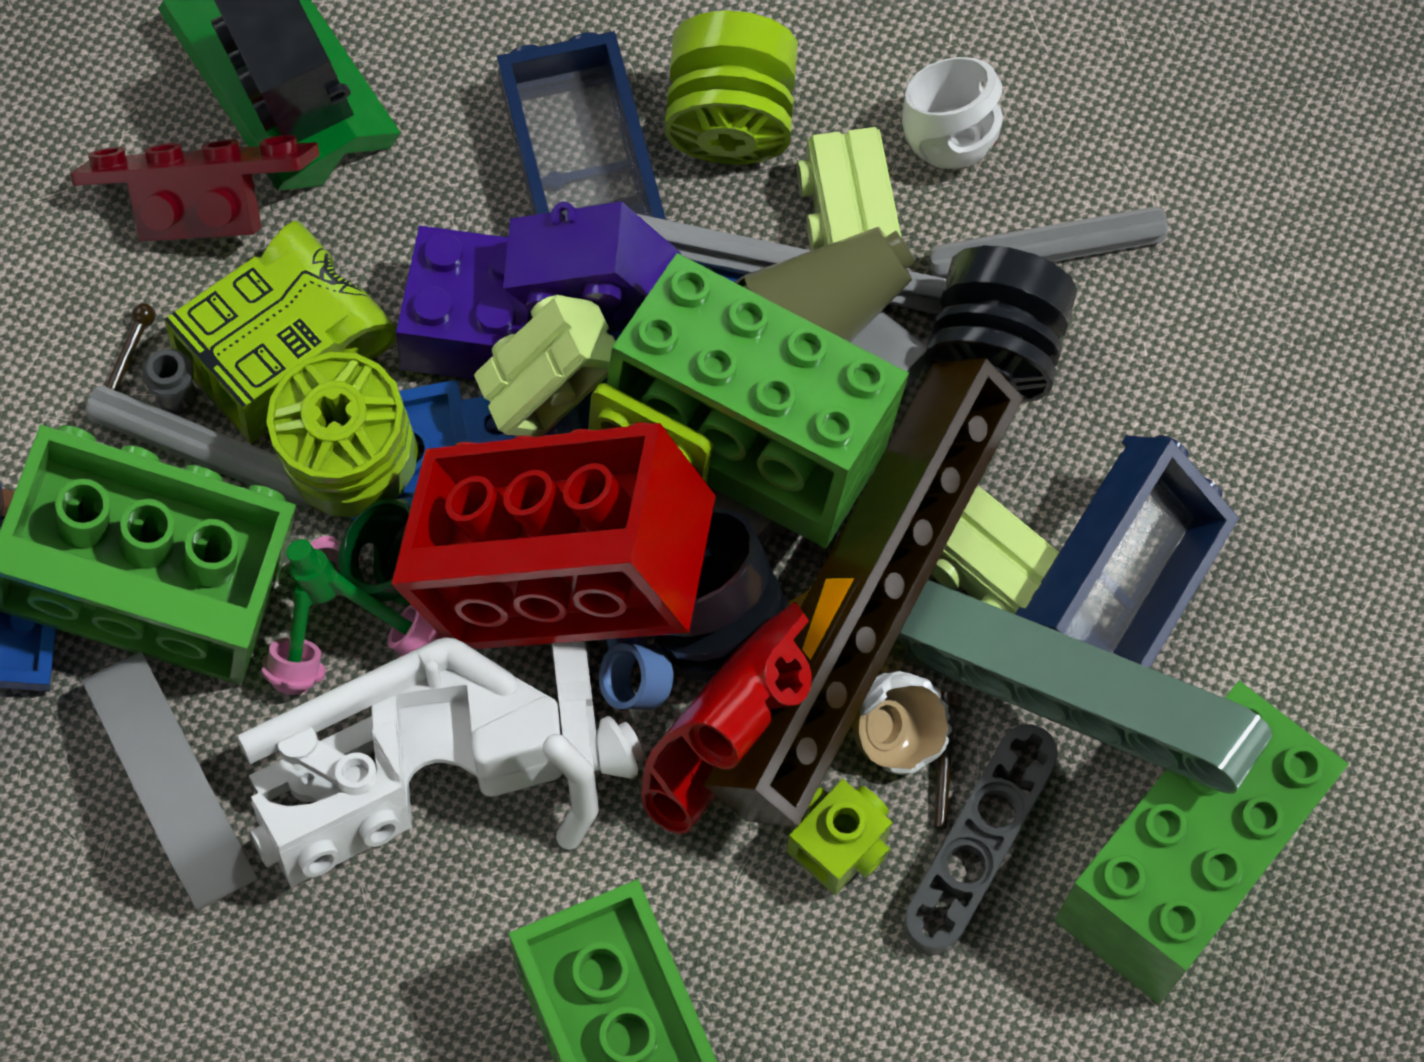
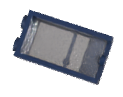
M615 31L603 34L585 32L573 36L568 41L541 47L537 45H523L513 49L510 53L497 56L499 85L503 94L533 215L552 212L554 206L563 201L569 202L574 208L622 201L636 214L666 220ZM564 210L562 213L566 215L567 221V210Z
M1126 435L1121 442L1125 449L1118 456L1053 561L1039 588L1032 595L1031 601L1026 608L1019 607L1015 615L1150 668L1239 520V517L1223 500L1222 490L1214 482L1205 478L1188 459L1189 452L1180 442L1165 435H1157L1155 438Z

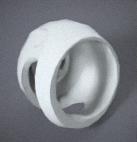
M955 57L940 60L926 66L910 80L904 97L902 124L906 141L920 159L937 168L959 169L976 164L982 160L997 143L1003 119L1001 108L997 103L1001 97L1003 86L993 67L985 61L976 58ZM982 81L986 83L985 89L981 85Z

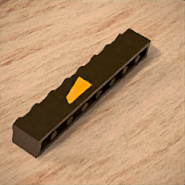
M986 358L932 364L800 607L809 622L795 637L794 642L806 657L811 669V689L806 699L798 705L769 710L771 715L769 726L736 767L730 770L713 767L704 786L746 822L799 826L1023 400L1020 393Z

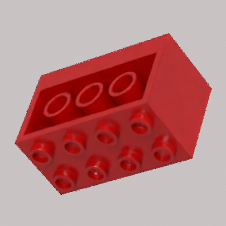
M638 422L627 427L600 430L576 429L564 434L538 437L522 435L516 436L511 440L484 443L460 442L455 446L426 449L391 584L442 638H455L473 649L689 633L716 495L661 423Z

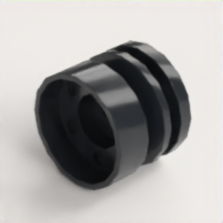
M983 245L963 249L952 257L940 301L943 310L936 314L932 329L933 335L930 336L924 361L929 370L932 364L937 362L986 358L1023 397L1021 403L1037 401L1049 395L1056 374L1055 367L1058 364L1062 351L1059 339L1066 334L1078 290L1072 277L1058 265L1036 254L1011 247Z
M713 507L689 633L655 635L660 648L668 655L673 671L687 680L708 683L745 640L768 620L789 607L788 601L781 590V586L770 567L768 558L748 518L732 509Z

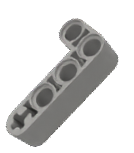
M142 651L83 679L82 683L139 800L197 911L258 880Z

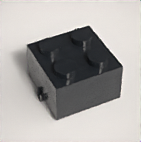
M214 0L221 16L210 22L266 132L278 127L281 135L296 136L298 143L354 115L347 100L351 91L347 84H340L334 68L299 0Z

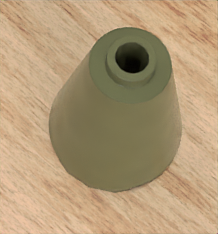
M878 226L746 274L736 280L735 283L851 343L912 281L907 268L916 263V260L896 230L886 236Z

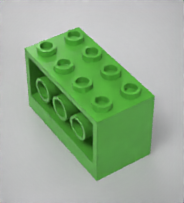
M676 253L612 346L607 384L703 434L712 442L713 449L707 478V485L810 541L827 548L885 453L909 373Z
M40 424L0 530V612L133 653L142 651L146 657L242 686L286 555V550L289 546L296 504L286 502L285 497L281 493L265 486L251 485L248 489L223 482L222 477L218 473L205 467L188 465L185 469L159 462L157 455L138 446L125 445L118 449L98 443L92 434L78 427L61 425L58 429H54Z
M1240 680L1225 698L1247 707L1259 715L1271 728L1272 738L1239 789L1234 794H1226L1166 769L1074 883L1054 922L1158 1005L1166 998L1349 765Z
M639 879L508 933L516 971L554 1062H717Z

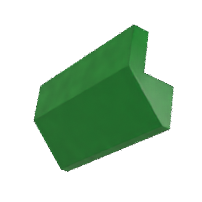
M163 0L158 7L159 12L247 146H259L261 140L281 136L278 127L267 132L264 129L210 22L221 16L215 1ZM312 0L299 1L334 68L340 84H347L351 91L347 100L354 115L298 142H317L320 154L302 170L266 173L277 191L323 186L346 153L390 149L401 134Z

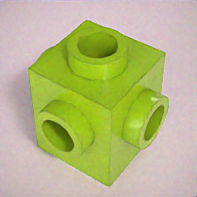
M843 778L829 793L823 787L817 789L801 823L789 835L786 852L836 896L857 872L866 879L890 853L891 848L885 843L888 840L893 823L886 817L889 814V809L870 789L862 785L855 789Z

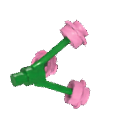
M323 536L311 543L306 539H298L292 542L286 550V555L291 562L290 574L296 582L294 586V611L290 637L280 638L271 643L268 654L262 659L263 667L261 673L274 689L289 695L305 693L309 688L313 687L314 682L323 680L325 667L320 663L321 651L317 645L305 639L309 607L313 603H325L336 598L337 595L345 596L390 625L392 628L387 644L389 648L399 653V657L442 637L412 605L408 606L401 614H398L344 578L340 573L338 564L341 542L336 541L335 537Z

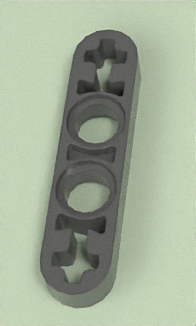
M1025 724L1010 729L1001 740L912 898L904 918V935L909 944L918 952L929 956L942 955L952 950L962 937L1056 765L1058 758L1057 744L1052 735L1044 728L1033 724ZM1028 743L1035 745L1039 749L1036 759L1044 765L1040 766L1035 763L1029 765L1017 787L1014 783L1007 781L1018 757L1011 748L1022 751ZM998 773L1003 779L994 778L993 775ZM1021 789L1030 790L1031 792L1029 795H1025ZM990 795L1005 797L1014 808V820L1005 827L995 828L987 825L981 819L978 812V804L981 800ZM959 850L974 852L983 862L984 874L973 883L959 882L950 875L947 869V859L951 854ZM936 882L941 889L950 896L955 897L944 920V924L952 931L948 934L945 931L939 930L931 938L922 933L924 921L916 915L919 912L925 915H930L934 912L943 894L941 890L930 888ZM956 898L968 900V906L964 907Z

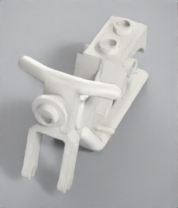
M445 637L432 641L237 735L239 746L250 764L279 751L280 756L283 758L249 775L255 795L251 796L252 805L259 824L258 827L250 830L249 833L264 865L269 867L278 863L291 887L311 877L323 875L334 868L335 865L372 847L383 845L408 829H413L409 781L415 772L433 763H448L464 768L477 776L480 791L490 797L553 781L564 774L568 778L571 808L557 830L556 840L562 848L567 850L574 849L581 843L599 811L594 771L601 770V774L633 778L638 775L636 761L643 758V750L632 727L627 722L618 725L610 716L600 720L596 734L588 667L590 649L587 641L552 643L551 657L555 666L561 719L559 717L558 703L555 699L514 677L512 673L467 644L455 638ZM372 706L371 717L321 741L317 739L316 732ZM373 749L375 752L376 766L372 758L365 754ZM290 790L296 799L302 802L314 803L285 806L269 802V800Z

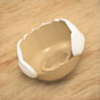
M895 671L878 675L852 725L856 745L864 756L882 766L884 771L896 775L913 774L941 756L950 741L948 735L951 733L952 727L948 723L950 718L948 714L949 706L941 699L940 689L933 686L928 679L912 675L911 673Z

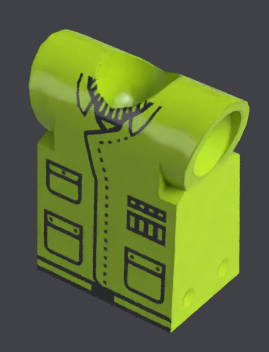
M292 221L285 225L269 243L261 258L254 256L164 318L171 349L183 352L190 359L194 372L193 381L250 444L269 431L266 420L270 397L282 377L303 360L327 352L358 353L372 360L391 348L397 340L396 324L364 290L336 274L331 254L300 221Z

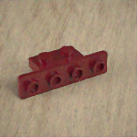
M293 135L266 138L259 142V146L239 147L238 140L223 139L206 143L201 146L202 150L182 151L181 144L166 143L145 149V154L126 155L125 148L110 147L89 153V161L72 171L70 175L73 186L127 182L139 242L253 235L262 228L252 174L299 171L320 154L317 142L297 143L296 136Z

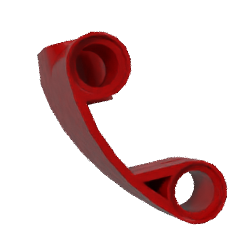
M796 602L768 620L738 647L653 747L644 767L641 799L648 816L663 829L674 834L689 832L717 798L715 794L704 786L713 767L729 770L736 767L769 726L771 721L769 710L798 705L806 699L811 689V669L806 657L796 645L794 639L809 620Z

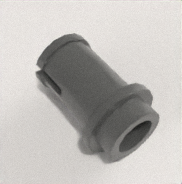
M162 349L153 353L143 366V380L147 388L156 395L160 408L174 415H182L185 413L181 403L184 399L190 409L194 407L197 401V391L192 383L194 372L190 359L183 352L175 349Z

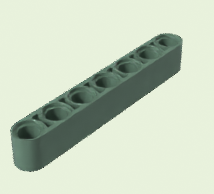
M927 580L890 653L1226 794H1234L1239 789L1272 738V730L1269 725L1247 707L930 580Z

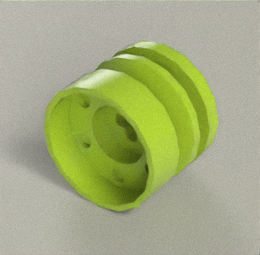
M729 10L700 13L682 21L673 32L670 60V80L672 85L668 88L665 115V137L674 148L690 157L712 163L743 165L760 163L777 157L790 146L794 102L791 92L795 87L798 41L790 29L772 18L751 12Z
M327 352L303 360L282 377L270 397L266 423L272 445L284 466L291 485L308 505L330 516L356 518L358 514L371 504L386 499H396L403 493L415 473L418 446L397 383L380 364L358 353Z

